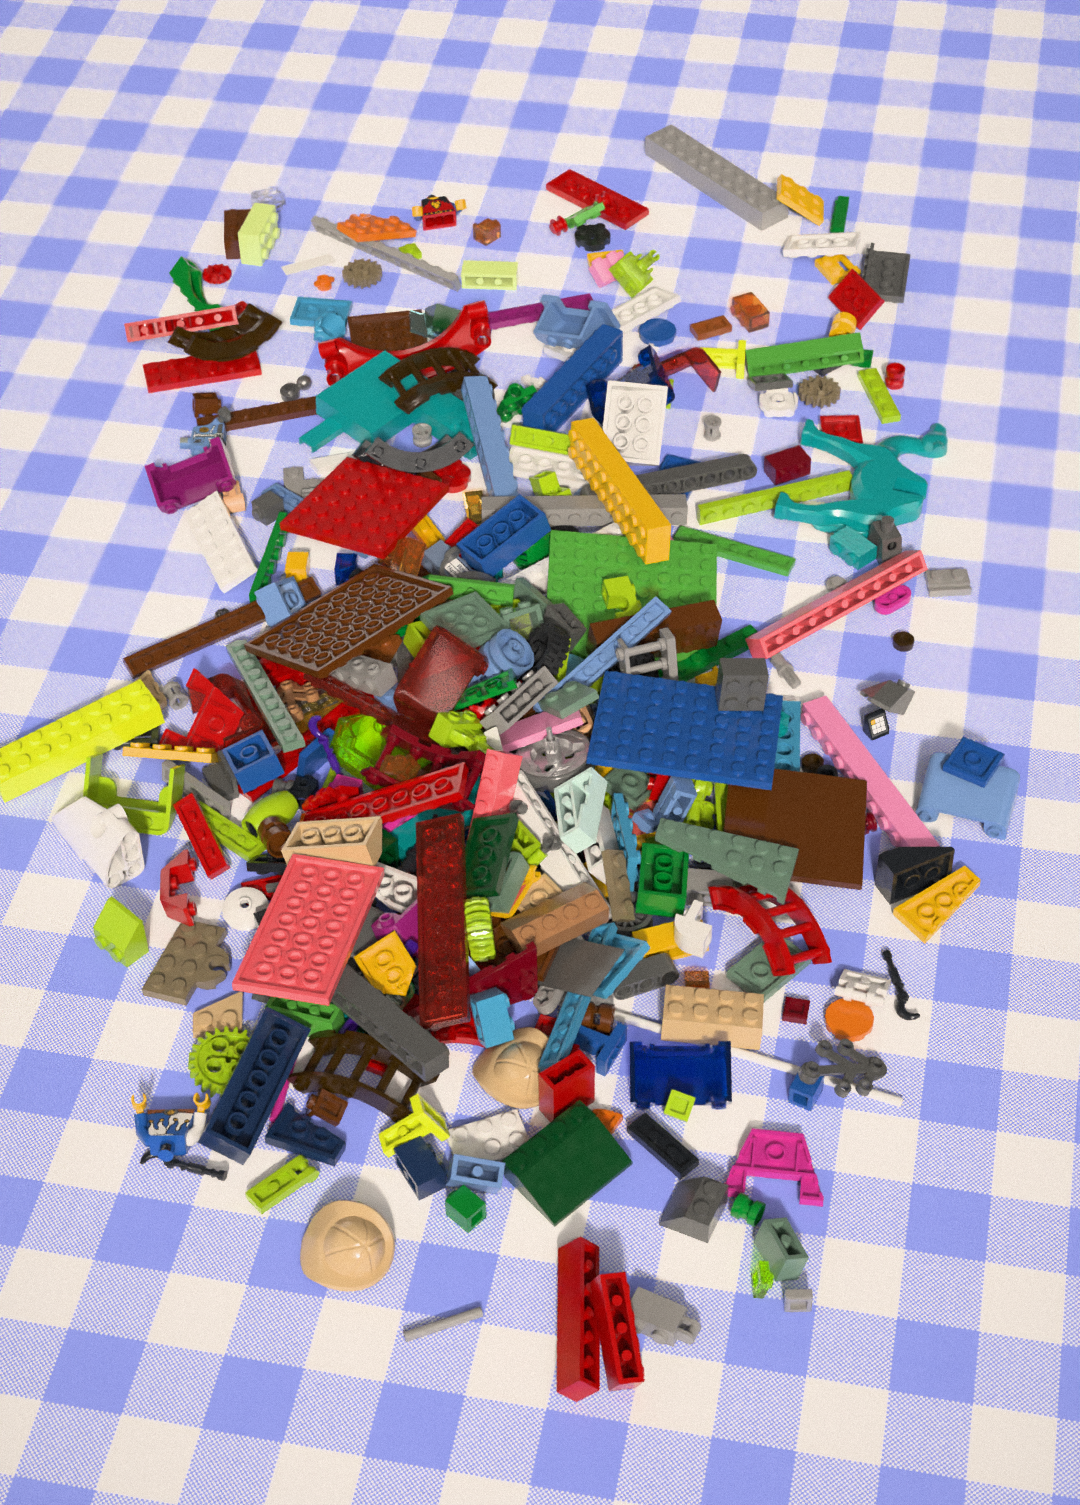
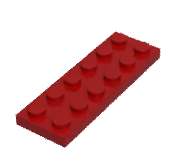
M568 169L546 184V190L581 208L593 205L595 196H602L603 191L610 193L614 200L612 208L606 206V211H600L601 215L599 217L624 230H627L649 215V208L571 169Z
M256 351L242 358L224 362L205 361L188 356L142 364L148 393L262 375Z

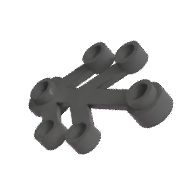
M842 1039L837 1045V1051L841 1055L832 1050L833 1047L830 1042L820 1040L815 1048L816 1053L837 1065L819 1066L816 1062L809 1061L802 1065L798 1076L802 1082L812 1085L816 1083L820 1076L844 1075L842 1080L838 1081L834 1087V1092L837 1096L845 1098L852 1089L851 1084L856 1074H864V1079L858 1082L855 1089L859 1095L868 1096L873 1089V1081L883 1078L887 1073V1067L881 1059L872 1056L866 1057L854 1050L853 1043L848 1039ZM843 1056H849L858 1063L854 1064Z

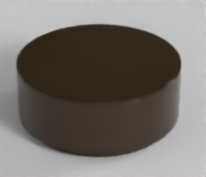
M898 632L893 636L892 645L898 651L907 652L914 647L915 639L911 633Z
M807 754L802 758L801 769L806 773L817 774V769L824 765V759L818 754Z

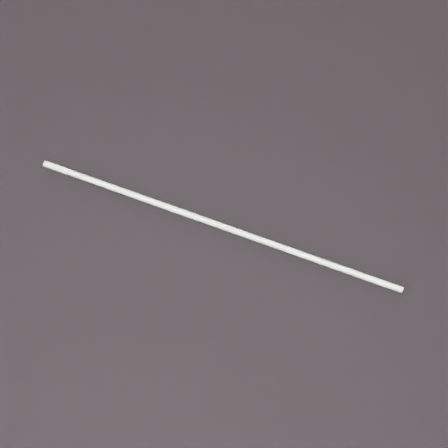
M563 995L559 1002L560 1004H563L566 995ZM615 1010L614 1020L661 1034L662 1024ZM694 1044L792 1075H797L800 1066L741 1048ZM825 1076L824 1084L835 1087L838 1081L842 1079ZM852 1082V1089L850 1091L851 1093L858 1094L855 1089L857 1085L856 1083ZM872 1089L868 1096H864L900 1108L904 1100L902 1097Z

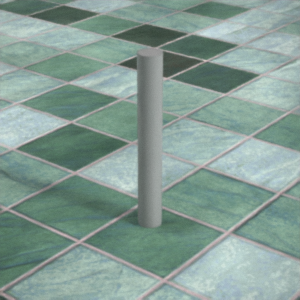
M476 1307L404 1331L403 1336L405 1341L409 1342L483 1317L481 1307Z

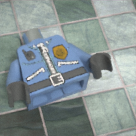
M226 406L221 407L218 411L220 417H216L210 424L193 427L191 437H180V449H190L191 456H196L204 452L203 447L207 446L209 449L211 446L210 440L218 436L226 446L227 436L223 421L228 422L231 420L230 410Z

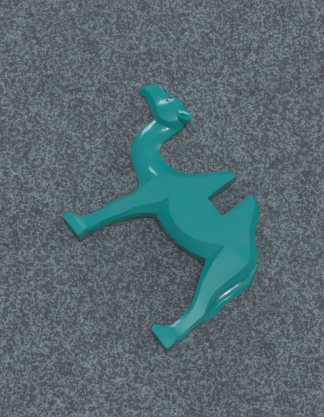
M807 419L802 431L800 445L826 451L849 463L855 469L850 486V500L807 505L796 503L787 493L780 492L774 518L812 524L815 529L828 533H836L848 525L866 539L869 536L871 523L881 520L883 516L893 517L896 526L914 522L921 515L923 501L926 499L928 482L902 465L898 458L900 455L907 453L928 458H941L945 456L948 451L946 428L939 423H934L930 426L929 432L921 439L910 436H892L882 440L877 445L855 443L843 437L824 433L818 430L813 420Z

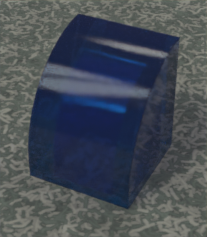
M337 553L334 568L336 585L346 582L349 579L350 573L355 569H359L357 554Z

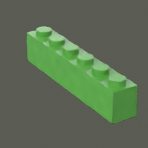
M860 332L745 350L749 377L780 373L791 374L864 362Z

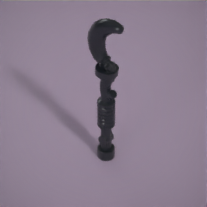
M886 950L882 952V957L887 962L889 968L888 973L892 984L895 985L898 993L896 996L898 1001L895 1007L897 1015L909 1021L920 1018L919 1013H910L905 1008L909 995L903 990L905 984L901 983L902 980L898 969L894 967L891 951Z
M148 1150L141 1157L140 1164L143 1165L148 1160L159 1157L151 1155L150 1150ZM173 1156L171 1161H163L164 1165L169 1169H173L174 1166L180 1167L181 1171L187 1170V1172L202 1176L209 1175L212 1178L217 1177L221 1181H225L228 1175L227 1171H216L215 1169H208L201 1164L179 1161L175 1156Z

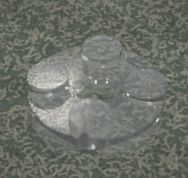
M277 186L254 190L251 192V208L254 203L275 205L276 213L280 212L283 209V205H286L285 194L278 190Z

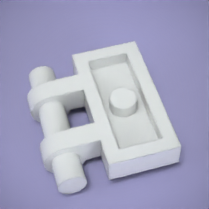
M844 969L834 995L844 997L843 1000L850 1002L851 1000L864 1002L866 1006L873 1007V1005L883 1007L892 980Z

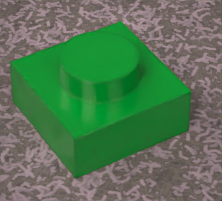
M863 349L864 362L855 363L852 366L871 368L874 350Z

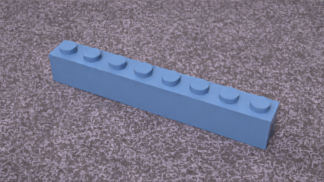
M487 376L464 377L461 393L488 497L518 496V482L513 476V463L509 461V448L505 446V433L501 430V418L496 412L497 403L492 396V384H489Z

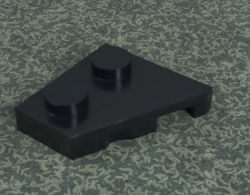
M270 854L253 857L246 862L248 872H256L258 875L270 872H277V875H283L287 864L284 857L276 858Z

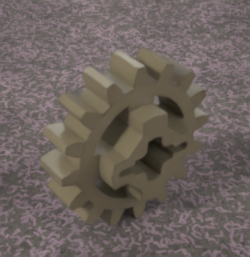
M363 258L361 260L354 259L353 263L348 262V266H343L342 276L344 283L347 282L348 286L354 285V288L360 286L361 289L364 287L370 288L371 284L377 285V281H381L382 269L381 265L377 264V261L371 262V259L364 261Z
M816 375L815 378L809 376V380L803 379V383L799 384L798 397H801V402L806 401L805 405L813 404V408L816 406L823 408L824 405L831 407V403L836 404L837 400H840L841 386H838L839 382H833L834 378L827 379L825 375L823 378L819 375Z

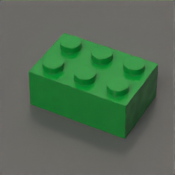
M642 842L635 913L675 917L676 914L683 916L687 896L688 853L684 851L677 852L665 845Z

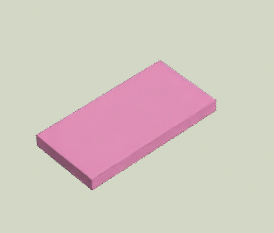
M580 710L564 719L544 711L517 721L499 737L503 751L510 752L546 738L547 727H551L553 735H556L584 723Z

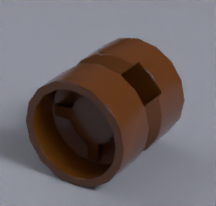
M271 816L260 823L257 833L267 852L273 857L282 858L281 849L291 831L282 818Z
M590 1001L581 1025L610 1036L614 1024L615 1004L600 1003L599 1006H596L593 1001ZM596 1013L601 1014L600 1023H595Z

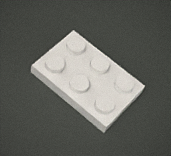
M515 1109L448 1129L450 1137L446 1139L452 1156L458 1154L501 1162L528 1141L529 1137L518 1111Z

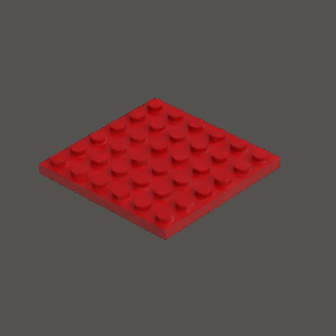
M346 457L279 523L280 529L385 559L449 492V484Z

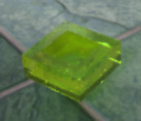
M758 1260L750 1274L753 1298L763 1299L767 1291L773 1286L774 1276L770 1272L769 1261Z

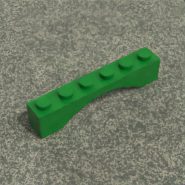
M181 256L169 274L173 278L172 282L188 298L187 302L195 307L194 311L223 307L219 304L211 305L207 302L202 290L201 270L194 262ZM222 327L209 329V331H214Z

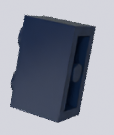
M421 1136L394 1148L395 1164L419 1201L446 1188L445 1177L448 1173L445 1165L442 1162L438 1163L436 1160V1154L430 1143L426 1144Z

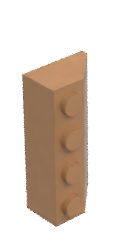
M583 882L501 922L500 925L518 954L527 949L526 944L533 941L537 947V956L608 922L609 907L598 889Z

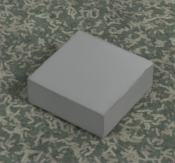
M785 1289L784 1312L812 1311V1289Z

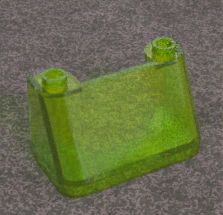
M375 711L341 717L338 719L330 748L334 750L333 753H335L340 767L357 779L362 780L364 784L374 791L384 788L380 785L370 784L360 772L364 768L375 766L387 743L386 739L380 735L382 729L388 726L386 719ZM399 746L395 747L382 773L397 780L410 756L409 753ZM422 757L418 759L410 776L432 761Z

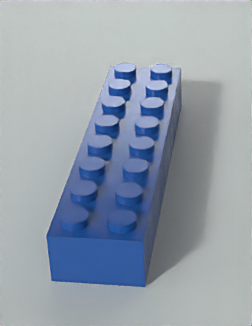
M602 324L598 330H595L593 335L574 352L571 358L565 361L563 366L544 383L543 387L538 392H535L533 397L523 405L521 411L523 414L522 426L557 432L623 362V331Z

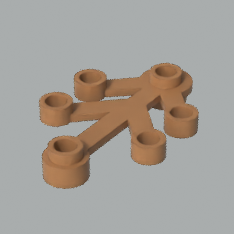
M286 680L281 682L277 688L279 697L284 705L287 703L286 709L295 723L304 719L302 708L296 704L295 700L310 703L320 698L314 681L300 686L297 682Z

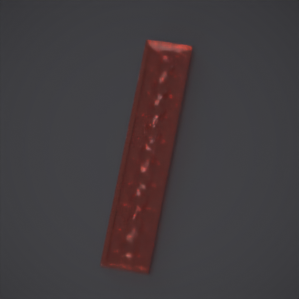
M461 813L416 822L420 1026L427 1030L471 1022L468 935L464 911L467 899L464 817Z

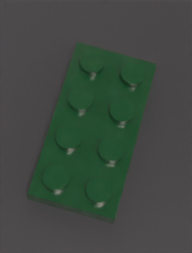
M515 813L473 818L453 896L457 901L477 896H500L519 821Z

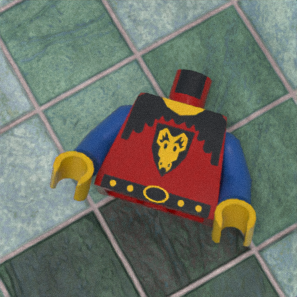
M429 195L426 199L421 200V206L412 207V217L416 221L422 220L423 231L457 226L456 215L463 209H467L465 199L456 200L454 204L446 196L436 197L435 195Z

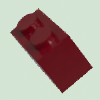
M800 445L764 457V473L774 485L809 475L811 472V458Z

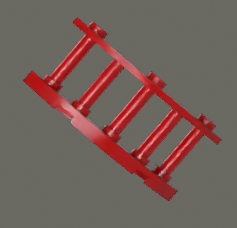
M750 884L737 888L728 885L708 887L713 910H722L733 915H740L754 934L760 935L765 943L762 947L768 958L773 976L796 973L794 964L811 959L813 965L832 963L830 948L826 943L819 924L804 901L790 888L783 905L777 902L776 897L768 893L763 895L757 892L758 888ZM765 900L776 906L765 909L758 901ZM787 914L796 925L780 929L771 917ZM802 934L809 950L790 955L784 938Z

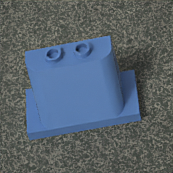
M543 294L540 301L545 308L533 333L540 342L552 347L561 346L567 349H579L602 324L617 329L621 325L607 302L591 300L588 305L590 311L566 308L559 296Z

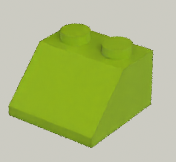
M113 896L108 898L93 926L94 942L101 950L105 949L115 962H121L128 968L149 952L143 921Z

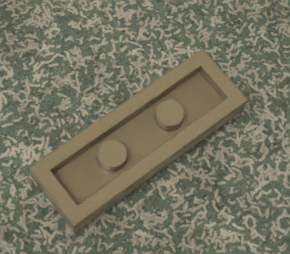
M613 849L601 851L612 920L614 922L634 921V906L631 899L624 851Z

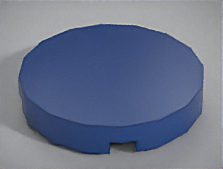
M650 319L640 325L639 337L647 345L651 343L656 347L666 346L674 341L677 329L668 320Z

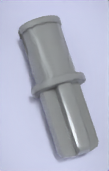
M781 653L773 655L770 662L777 669L778 676L784 678L792 689H796L801 685V680L795 674L793 665L789 664Z

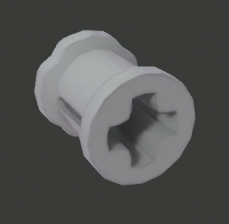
M710 415L704 419V425L706 426L704 438L707 441L715 442L720 440L721 432L719 427L722 424L720 417Z
M171 681L164 685L162 693L169 699V705L172 709L179 710L187 705L188 697L185 693H182L181 685L178 682Z

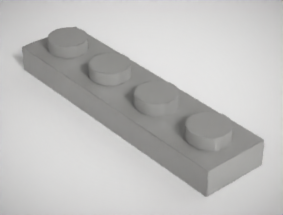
M169 759L162 762V780L167 784L169 783L170 768L178 766ZM185 771L183 795L186 797L193 793L198 801L203 802L230 820V802L213 791L212 788L203 784L195 776Z

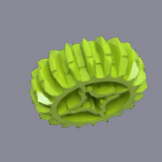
M479 896L466 899L464 911L471 959L474 962L493 960L496 956L489 900L486 897Z

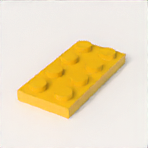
M131 742L130 746L123 747L122 755L206 763L218 762L215 748L202 747L193 751L192 746H175L174 749H171L172 745L153 744L150 747V743Z

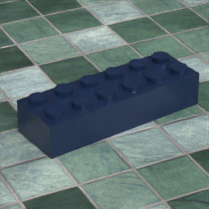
M266 1006L198 1143L241 1165L245 1164L311 1031L310 1028Z

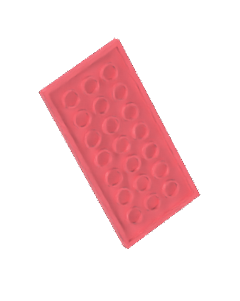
M292 854L233 979V990L329 1006L383 880L384 868Z

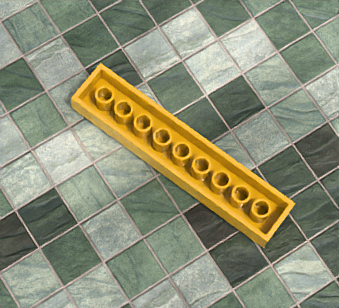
M594 417L571 421V430L568 432L570 447L568 448L569 458L574 461L576 468L581 471L583 478L588 481L591 490L595 491L599 501H602L606 511L613 517L614 523L618 524L621 533L625 534L630 546H633L636 550L637 556L643 560L645 565L669 560L671 524Z

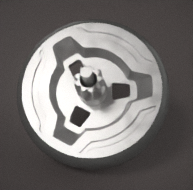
M547 727L546 738L515 750L514 754L523 756L520 770L524 772L535 791L554 793V788L590 767L595 769L596 765L586 764L590 739L578 731L570 729L553 735L552 728Z

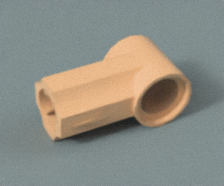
M236 480V485L231 491L223 492V501L229 513L246 511L243 493L240 491L239 481Z

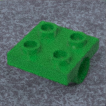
M518 383L509 385L503 400L496 410L497 415H500L501 423L509 422L517 414L519 416L523 415L521 412L523 405L537 392L533 385L525 389Z

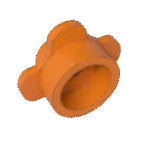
M319 275L317 276V281L314 282V286L320 291H328L332 288V282L335 279L332 276Z

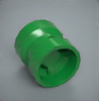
M741 1192L733 1203L730 1215L736 1219H745L748 1225L756 1227L763 1217L766 1204L760 1200L753 1201L749 1195Z

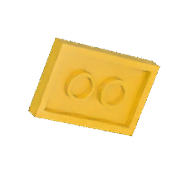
M781 174L777 178V200L820 226L824 222V201L822 198L809 192L806 187L798 185L792 178Z

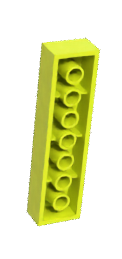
M141 679L1 747L0 796L2 800L6 803L85 763L86 757L97 753L103 754L165 723L159 703Z

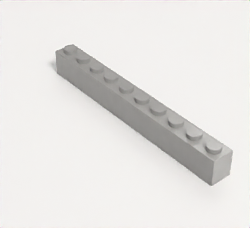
M686 494L650 495L671 525H687L688 505ZM597 495L523 496L545 513L550 527L558 525L607 526L614 522L613 517L606 511L602 501H599ZM517 496L481 497L482 523Z

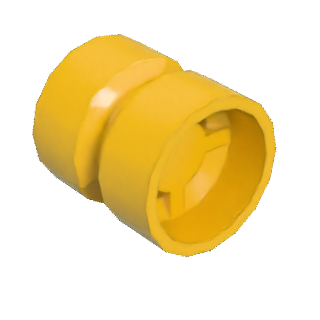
M847 312L836 314L832 320L829 337L855 333L856 318Z

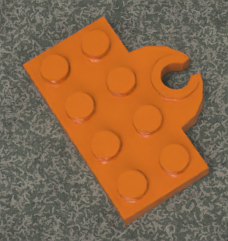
M360 213L359 216L351 214L345 222L337 223V230L356 242L416 237L417 231L410 224L399 220L400 218L397 216L382 218Z

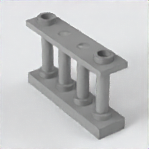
M669 628L659 629L660 638L657 641L630 648L626 646L622 638L617 639L618 648L615 649V654L620 665V673L636 675L661 669L663 676L660 678L678 681L676 641ZM656 650L661 651V658L658 661L630 667L629 657Z

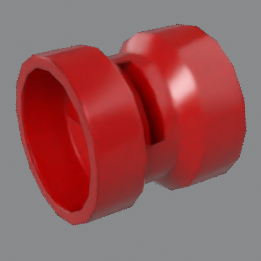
M900 363L887 365V376L885 378L887 388L898 390L904 386L906 370L904 365Z

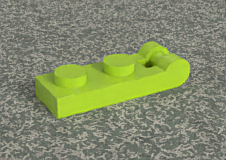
M299 1155L246 1191V1199L262 1215L306 1183L314 1182L319 1176V1171L314 1166L308 1164L309 1161L304 1155Z

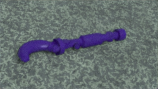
M312 716L308 722L309 730L318 738L319 744L323 745L332 770L335 771L336 775H344L340 770L337 757L333 753V748L329 747V736L321 733L317 727V722L321 720V716Z

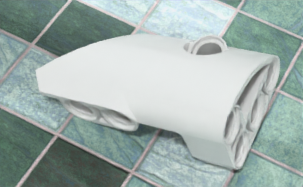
M84 796L51 817L58 832L78 857L86 860L107 888H116L143 872L145 864L139 833L128 821L127 815L120 804L106 809Z

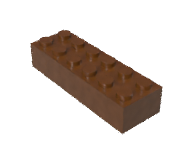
M715 600L669 608L671 610L670 615L636 645L657 641L660 638L659 629L668 627L675 637L676 654L689 653L693 650L709 649L717 646L722 618ZM634 615L590 623L586 646L588 656ZM660 650L650 652L654 658L661 657Z

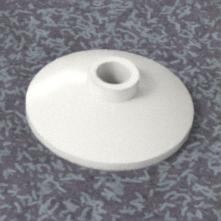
M251 887L236 889L223 902V918L235 930H254L256 925L253 913L266 909L269 902L266 896L258 889ZM242 904H249L247 908L241 907Z

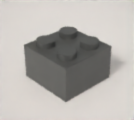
M720 658L715 690L718 711H764L769 678L765 658Z

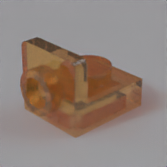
M684 971V986L710 989L709 971Z

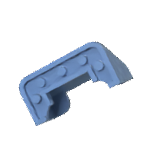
M941 752L932 754L916 808V814L920 820L926 823L934 822L938 819L939 813L984 823V831L991 838L1006 840L1017 801L1020 774L1012 768L999 766L985 788L942 771L943 764L950 754Z

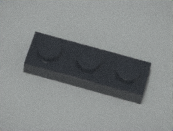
M646 1112L627 1126V1133L680 1180L699 1165V1159Z

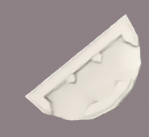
M530 375L521 376L523 385L526 388L533 385L537 392L546 382L540 376L539 378L531 377Z

